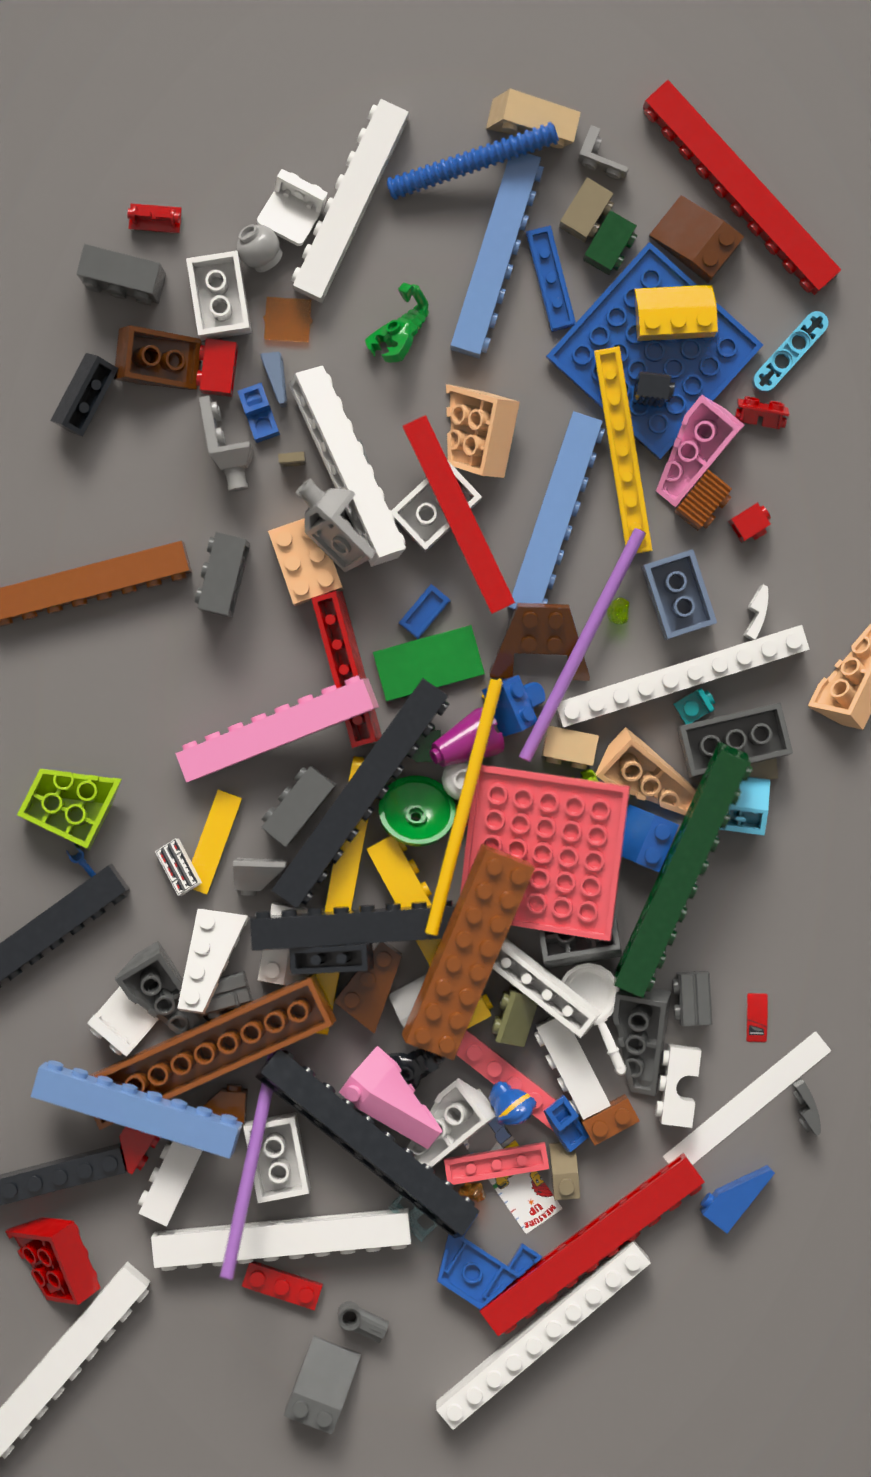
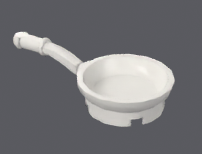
M592 963L576 965L566 972L561 981L602 1013L594 1025H598L615 1072L618 1075H624L627 1069L626 1065H624L619 1048L616 1047L605 1023L607 1018L614 1012L616 992H619V988L614 986V976L601 965Z

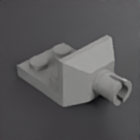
M210 396L199 397L208 452L221 471L225 472L228 491L248 488L245 469L249 468L254 455L252 445L249 441L226 445L224 431H222L221 427L218 428V421H222L217 402H213Z
M311 478L306 480L296 491V494L309 506L304 513L305 533L344 572L370 560L376 551L365 538L361 537L352 528L347 520L340 516L356 493L353 490L333 488L323 492L313 483Z

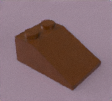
M680 195L649 234V237L708 284L744 238L742 234L724 220Z
M132 325L119 328L115 366L119 369L114 376V380L142 385L197 390L196 377L199 370L201 339Z

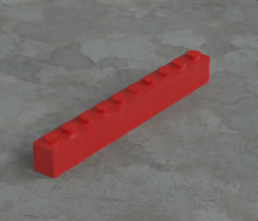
M669 80L664 82L645 100L643 105L645 116L652 123L656 122L662 128L661 133L668 141L671 142L673 140L679 147L678 151L681 156L687 161L690 159L696 165L697 173L714 185L713 190L720 198L725 197L728 200L733 213L738 217L742 216L748 222V229L755 236L759 235L766 242L764 245L771 254H777L780 257L785 270L790 274L794 273L800 279L799 284L807 293L811 292L815 296L838 275L842 269Z
M682 1153L540 1259L536 1264L528 1268L523 1275L516 1278L505 1290L480 1310V1313L497 1336H500L502 1333L505 1335L509 1334L517 1327L516 1323L522 1318L528 1319L538 1311L537 1307L542 1303L548 1304L558 1296L557 1292L564 1287H572L578 1282V1277L585 1271L590 1273L595 1270L600 1264L599 1261L605 1256L609 1258L615 1255L620 1250L619 1246L625 1241L631 1242L641 1234V1229L647 1225L649 1227L655 1225L661 1219L660 1215L667 1210L670 1212L681 1205V1200L688 1194L693 1196L698 1193L705 1181L686 1155Z

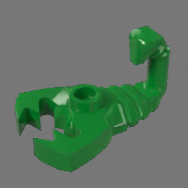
M404 282L398 288L405 302H409L411 296L414 297L417 302L414 309L409 310L408 313L403 314L397 320H392L365 339L367 348L374 357L376 350H382L380 347L381 342H385L387 346L392 345V347H387L388 353L381 355L385 362H400L408 353L413 343V337L421 329L429 314L428 301L418 285H410Z

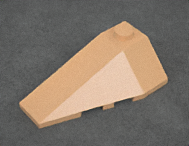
M626 727L608 745L596 772V776L605 783L630 786V794L636 796L637 799L648 800L659 804L660 807L682 815L686 814L697 790Z

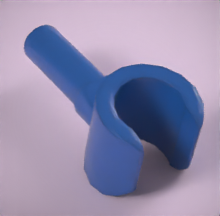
M74 844L78 850L76 855H70L66 850V854L71 862L82 866L90 877L96 874L84 859V852L79 845Z

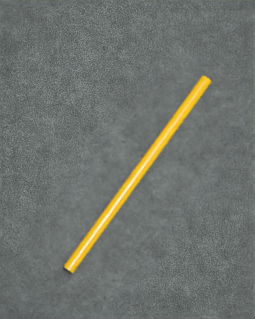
M490 679L425 930V933L438 936L503 682Z

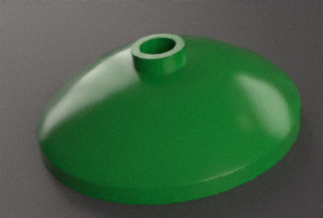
M407 776L394 781L388 786L390 789L383 799L379 801L378 814L383 828L392 838L410 846H427L440 841L449 833L455 818L456 808L453 798L447 794L442 784L425 776ZM418 817L420 820L413 821L411 818Z

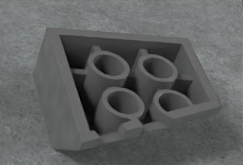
M614 914L612 938L610 941L539 930L543 961L546 969L623 956L616 914Z

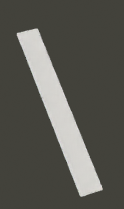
M817 1032L812 1033L667 1152L663 1158L669 1164L684 1153L693 1165L830 1053L831 1049Z

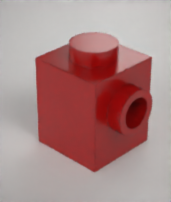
M757 502L728 522L742 543L750 537L755 541L768 533L765 528L771 525L769 522L771 516L764 506L760 507Z

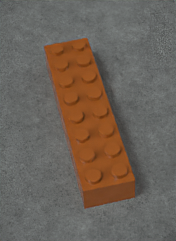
M481 844L403 1029L402 1036L406 1043L454 1060L535 868L528 861Z

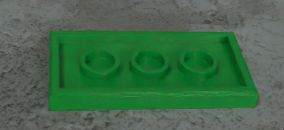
M472 625L373 652L386 702L411 695L422 678L437 688L485 674Z

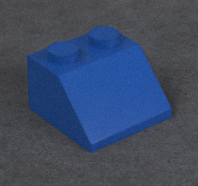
M629 804L622 857L660 872L679 825Z

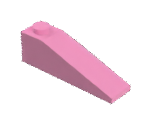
M701 395L683 418L681 428L675 439L656 492L676 507L740 432L744 424L725 408Z
M377 1046L349 1077L339 1093L352 1102L360 1111L429 1149L443 1130L426 1105L419 1102L413 1093L416 1090L412 1084L408 1085L400 1074L402 1070L399 1065Z

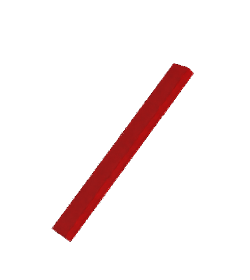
M424 415L403 425L402 428L491 614L514 604L515 601L427 416Z

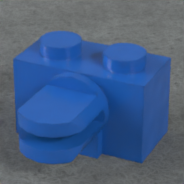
M519 675L501 681L503 684L494 718L498 723L497 728L499 732H502L503 737L523 731L536 723L537 717L533 709L545 701V691L538 682L523 685ZM488 687L482 689L484 697H486Z

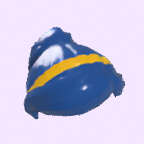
M497 1082L492 1087L489 1101L494 1108L498 1124L502 1126L503 1124L518 1125L524 1123L530 1118L537 1104L536 1100L528 1093L520 1089H512L511 1085L507 1084V1082Z

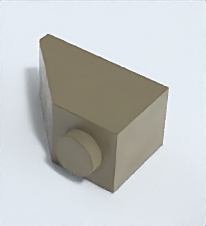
M561 1142L549 1143L554 1200L579 1199L580 1188L576 1148L572 1152H567Z

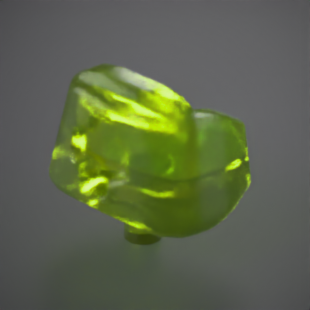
M617 597L611 602L607 610L610 622L618 625L627 623L629 601L622 597Z

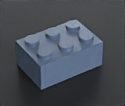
M693 549L645 564L641 567L664 640L717 623Z

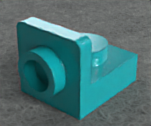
M699 688L675 702L673 706L686 725L714 711L713 704H715V700L708 690L704 692L702 688Z

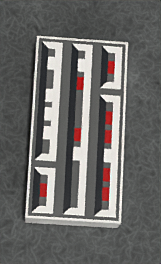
M175 838L155 851L178 896L186 894L202 883L179 839Z

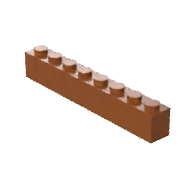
M181 540L1 587L0 627L13 624L12 619L22 617L23 620L38 617V612L46 610L48 614L60 612L63 610L62 606L72 604L73 607L88 604V599L96 597L97 601L112 598V593L122 591V594L133 593L137 591L138 586L156 587L162 585L161 580L171 578L172 582L186 579V574L192 573L185 543Z

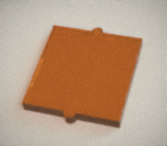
M267 297L266 315L263 316L265 321L264 340L309 342L310 324L313 323L311 318L312 300Z

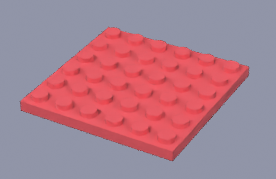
M481 765L469 812L461 891L481 844L487 845L528 861L535 868L511 926L610 941L612 938L630 786Z

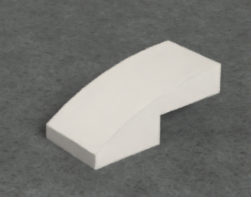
M764 584L758 588L747 609L756 613L743 635L750 640H755L758 636L766 615L768 587Z

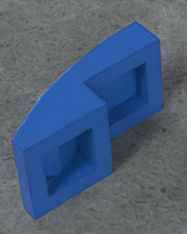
M262 383L237 391L255 442L259 443L279 436L280 433Z
M562 1095L544 1110L550 1126L567 1152H572L589 1138L588 1133L577 1119L579 1115L565 1095Z

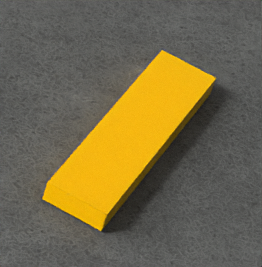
M218 789L192 859V864L202 881L193 890L208 894L243 798Z

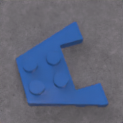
M448 1234L437 1281L481 1310L516 1278L523 1275L534 1263L536 1264L542 1256L521 1243L510 1263L505 1265L464 1238L465 1234L455 1239Z

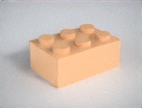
M305 518L268 531L295 606L312 601L311 598L343 590L334 561L305 533Z

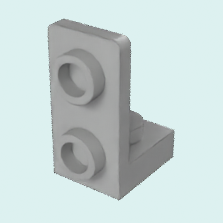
M591 125L580 151L578 161H581L582 165L588 169L596 170L598 168L606 171L605 174L611 178L620 179L621 177L626 179L628 167L592 153L598 152L602 138L598 137L600 128Z

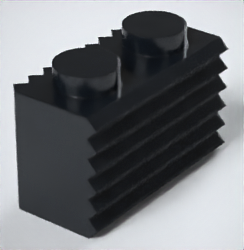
M640 371L635 379L633 404L638 403L644 406L648 404L649 407L653 405L654 407L659 406L661 408L665 402H670L675 389V383L671 382V375Z

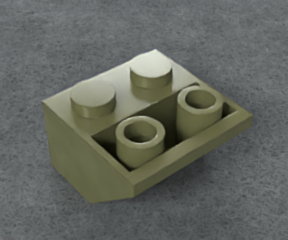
M509 986L508 992L503 990L499 1002L502 1011L500 1016L495 1015L491 1030L496 1042L524 1047L538 1004L518 988Z

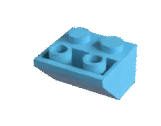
M748 777L747 781H741L740 797L736 805L731 804L728 813L730 814V819L725 829L720 828V830L765 836L769 810L770 779Z

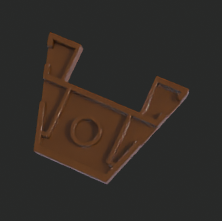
M517 603L505 637L498 649L496 659L491 666L490 678L513 677L515 653L567 655L568 660L579 639L569 604ZM583 657L572 680L590 681L585 657Z

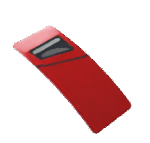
M748 993L746 1041L766 1042L768 995L765 993Z

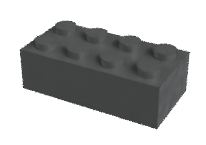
M781 703L690 723L677 728L689 778L704 775L718 742L747 753L751 764L788 756L793 753Z

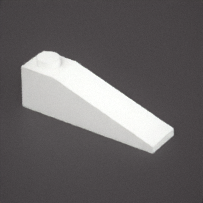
M459 1078L438 1094L430 1110V1113L443 1130L429 1149L412 1140L407 1147L415 1154V1159L421 1164L425 1163L434 1167L496 1117L494 1108L485 1095Z

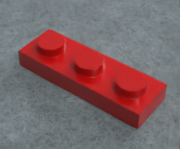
M253 1261L248 1265L241 1287L315 1311L323 1284Z

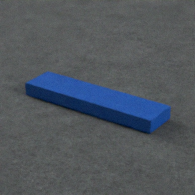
M551 225L526 231L550 330L554 332L573 327L576 321Z

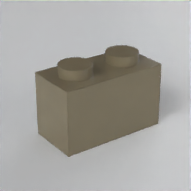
M587 177L562 217L559 227L584 243L588 237L593 239L601 226L597 222L602 215L607 216L614 205L611 202L614 193Z

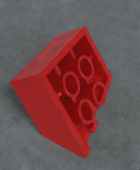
M41 1217L5 1231L8 1238L14 1237L20 1246L17 1252L21 1259L25 1258L33 1268L31 1275L47 1300L79 1305L101 1288L97 1280V1273L89 1260L88 1250L83 1245L79 1235V1228L74 1221Z

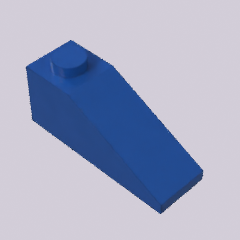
M766 1165L715 1189L712 1194L709 1192L701 1201L700 1205L702 1207L700 1211L725 1233H728L775 1172Z

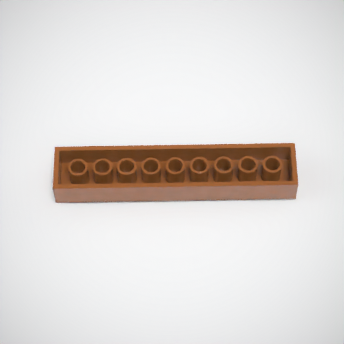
M314 973L90 1074V1076H106L111 1078L113 1083L119 1085L124 1083L132 1084L139 1091L145 1093L154 1091L162 1094V1098L170 1099L326 1029L334 1024L336 1018ZM94 1117L99 1130L114 1124L113 1122Z

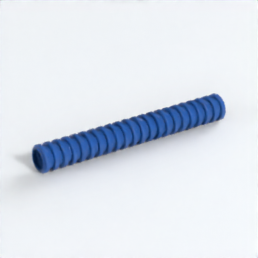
M548 122L547 126L542 124L538 129L533 127L530 132L525 130L524 134L519 132L515 137L510 135L507 140L502 138L501 142L496 140L492 145L487 143L484 148L479 146L478 150L473 148L469 153L467 151H464L463 155L458 153L455 158L450 156L446 161L445 159H441L440 163L435 161L432 166L426 164L425 168L418 167L417 171L412 169L410 173L403 172V176L398 174L395 175L394 179L389 177L387 186L390 195L394 200H397L399 196L406 197V193L412 195L415 190L420 192L421 188L426 190L430 185L435 187L438 182L443 184L444 180L449 182L453 177L454 179H458L459 175L464 177L467 172L473 174L476 169L481 171L482 167L487 169L491 164L493 166H496L497 162L502 164L505 159L510 161L514 156L516 158H519L520 154L525 156L528 151L534 153L537 148L542 150L543 146L548 148L552 143L557 145L559 139L556 128L552 122Z

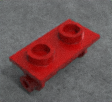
M131 203L127 211L129 229L180 233L182 207Z
M745 396L744 399H737L738 407H741V409L736 408L735 417L742 423L757 425L758 417L762 416V426L778 430L780 427L785 428L787 418L783 417V415H790L785 404L777 401H770L769 404L761 403L758 398Z

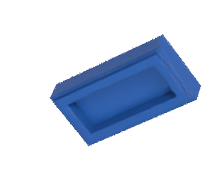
M430 584L399 621V624L415 638L419 639L451 600L434 585Z

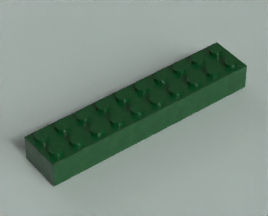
M718 742L624 949L623 956L620 958L614 971V986L642 998L646 991L650 992L656 980L654 977L656 968L661 969L664 964L666 946L673 944L677 934L675 931L677 922L682 923L688 909L686 908L688 898H694L698 888L696 884L699 875L703 876L709 864L707 861L710 851L714 853L720 840L718 832L720 828L725 829L730 819V814H728L731 804L736 805L740 797L741 781H747L751 773L752 767L750 766L751 762L747 753Z

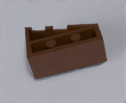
M388 942L378 943L373 949L374 969L356 971L334 1000L335 1004L374 1034L402 958V953Z

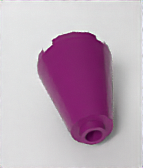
M483 707L474 709L432 743L430 757L435 764L446 767L469 762ZM495 718L493 719L484 758L497 756L504 751L505 745L502 732L497 734L494 728L498 724Z

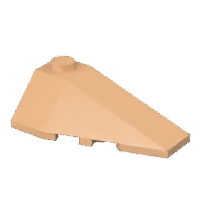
M871 624L851 646L852 651L843 661L839 660L834 665L836 669L828 679L824 677L808 704V707L843 726L861 730L864 729L871 715Z

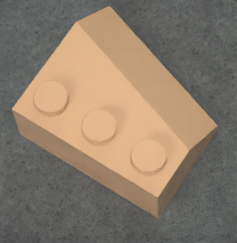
M446 384V393L450 394V407H446L447 417H450L451 431L447 434L448 461L456 468L481 476L504 478L520 402L483 391Z

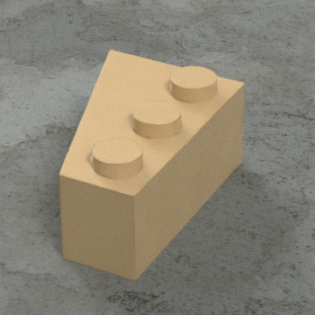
M508 89L492 100L486 129L517 136L519 132L524 134L525 130L530 132L533 127L538 129L540 125L544 124V126H547L548 122H552L556 128L559 141L557 145L552 143L550 146L564 148L574 142L581 112L513 89Z

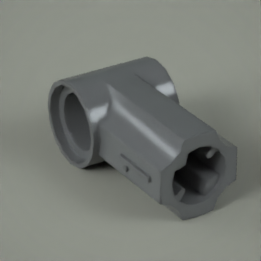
M351 1301L344 1302L338 1309L339 1324L344 1330L354 1331L378 1343L381 1342L387 1331L389 1321L360 1308L355 1302ZM347 1311L356 1313L355 1319L351 1321L343 1319V1315Z

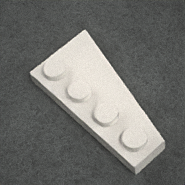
M205 909L197 910L178 1003L179 1011L205 1014L217 989L223 970L225 971L229 963V957L234 947L236 948L243 927L246 926L249 920L248 915Z

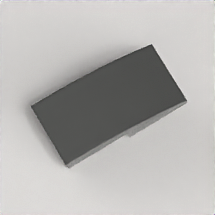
M800 1078L792 1083L796 1089L793 1095L801 1106L806 1104L798 1110L802 1116L799 1122L807 1133L812 1131L818 1136L821 1134L818 1109L809 1088Z

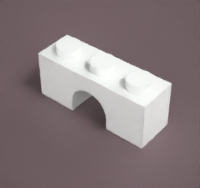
M668 1044L667 1050H663L662 1065L665 1066L664 1076L660 1075L658 1087L659 1091H662L661 1101H657L655 1116L659 1117L661 1124L692 1128L695 1101L693 1098L678 1095L676 1086L678 1081L684 1076H699L701 1050L698 1047Z

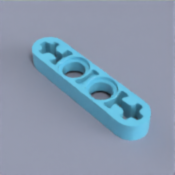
M819 311L810 313L755 373L752 384L756 391L760 393L771 391L828 327V318L824 313ZM817 318L820 319L819 325L821 329L815 328L809 336L805 331L812 325L810 319L814 321ZM795 336H801L805 339L806 345L803 349L798 350L793 347L792 339ZM776 356H786L789 361L788 366L784 369L778 368L775 365ZM772 369L775 373L768 380L770 386L765 384L762 387L759 384L761 381L759 375L765 377Z

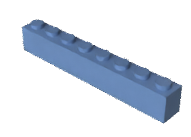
M528 153L525 156L520 154L519 158L514 156L512 160L507 162L450 350L479 359L482 352L487 353L491 338L486 336L489 328L494 329L498 318V314L494 313L496 304H502L506 289H503L502 285L504 279H510L514 266L509 264L512 254L517 255L521 240L517 239L519 230L525 231L529 216L524 214L527 205L532 207L536 191L532 190L535 181L540 182L544 167L540 166L541 157Z
M574 411L571 415L512 593L515 603L508 606V609L515 610L517 603L547 604L548 599H545L544 596L547 588L552 590L556 575L552 574L555 564L560 565L564 550L560 548L563 540L568 541L573 526L568 524L571 515L575 517L577 515L581 502L576 500L579 491H585L589 479L584 475L587 467H593L597 453L592 451L595 442L601 443L605 429L600 428L602 420Z
M57 1061L45 1062L38 1068L31 1093L33 1098L229 1159L235 1152L243 1123L237 1121V1118L232 1115L222 1114V1116L213 1114L212 1110L206 1107L198 1106L194 1108L187 1106V1102L180 1099H172L171 1101L162 1098V1094L154 1091H148L147 1093L139 1091L132 1084L124 1083L119 1085L113 1083V1080L106 1076L93 1077L88 1075V1072L83 1069L73 1068L71 1070L64 1068V1065Z

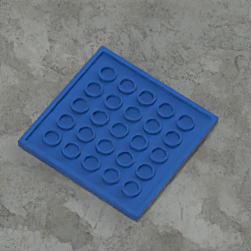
M649 242L548 353L546 358L603 409L594 351L620 346L634 438L660 460L674 445L685 414L698 398L703 395L714 401L760 350L763 344L717 302L718 332L714 337L637 341L635 289L698 286ZM639 372L671 375V382L675 383V389L670 402H665L661 408L659 406L654 407L653 405L649 407L648 404L646 406L643 404L639 405L638 403L634 405L635 379Z

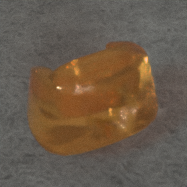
M468 1182L462 1185L459 1190V1195L467 1196L472 1201L480 1202L486 1198L482 1183Z

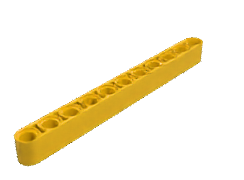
M353 757L349 781L365 758ZM364 820L359 822L356 828L360 831L351 843L348 841L344 843L341 849L345 852L336 864L333 863L324 912H332L333 907L349 906V910L352 909L368 820L366 822ZM340 972L315 973L333 1011ZM329 1027L317 1033L328 1035Z

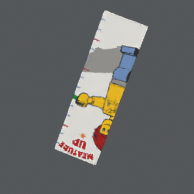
M496 1117L463 1143L470 1154L519 1146L505 1124L503 1126L498 1124ZM537 1171L488 1179L526 1234L562 1210L561 1205L557 1200H554L552 1192Z

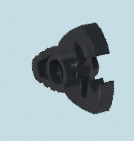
M421 1048L408 1054H387L401 1068L400 1074L408 1085L411 1083L415 1090L421 1079L439 1068L438 1065L445 1059L443 1056Z

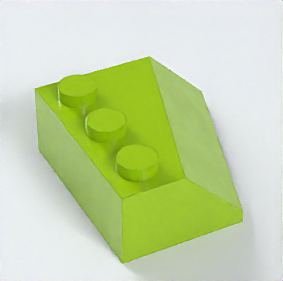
M40 769L17 816L90 851L113 805L122 779Z

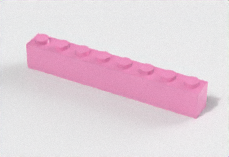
M355 676L344 681L346 686L338 689L336 685L321 690V696L313 698L311 694L297 700L299 704L290 708L289 704H285L274 709L276 714L267 717L263 713L251 718L252 723L243 726L241 722L228 727L229 732L223 735L215 732L205 736L206 741L197 744L196 741L183 745V751L175 754L186 782L197 780L379 708L369 679L360 680L359 676Z

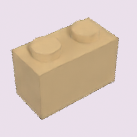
M548 726L541 756L547 757L546 762L561 765L562 760L572 762L571 767L586 770L587 765L593 766L599 735Z

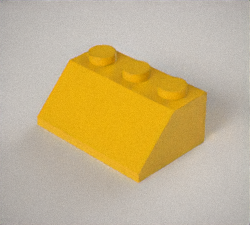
M712 285L634 290L637 341L709 338L717 334V305Z

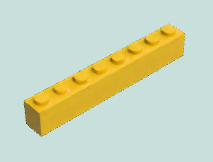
M388 836L366 849L395 903H401V907H411V902L426 901L427 905H432L429 899L432 893L425 881L420 883L416 875L420 870L414 859H407L404 851L408 850L405 844ZM441 939L416 940L429 966L432 963ZM487 994L481 995L468 1028L492 1016L489 1009L493 1008V1005Z

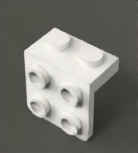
M281 169L276 179L274 192L258 216L257 224L268 226L277 236L297 246H301L324 210L328 193L319 186L300 179L296 174Z
M119 986L87 1023L91 1026L90 1031L100 1039L104 1037L111 1043L109 1047L120 1056L124 1054L127 1057L159 1019L151 1016L139 1004L129 1000Z

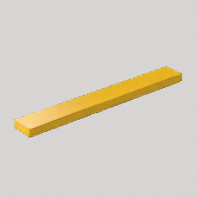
M620 346L596 350L594 354L625 545L634 528H638L644 531L646 535L637 553L653 551Z

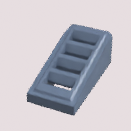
M280 352L261 353V360L276 399L281 407H286L287 396L282 354Z

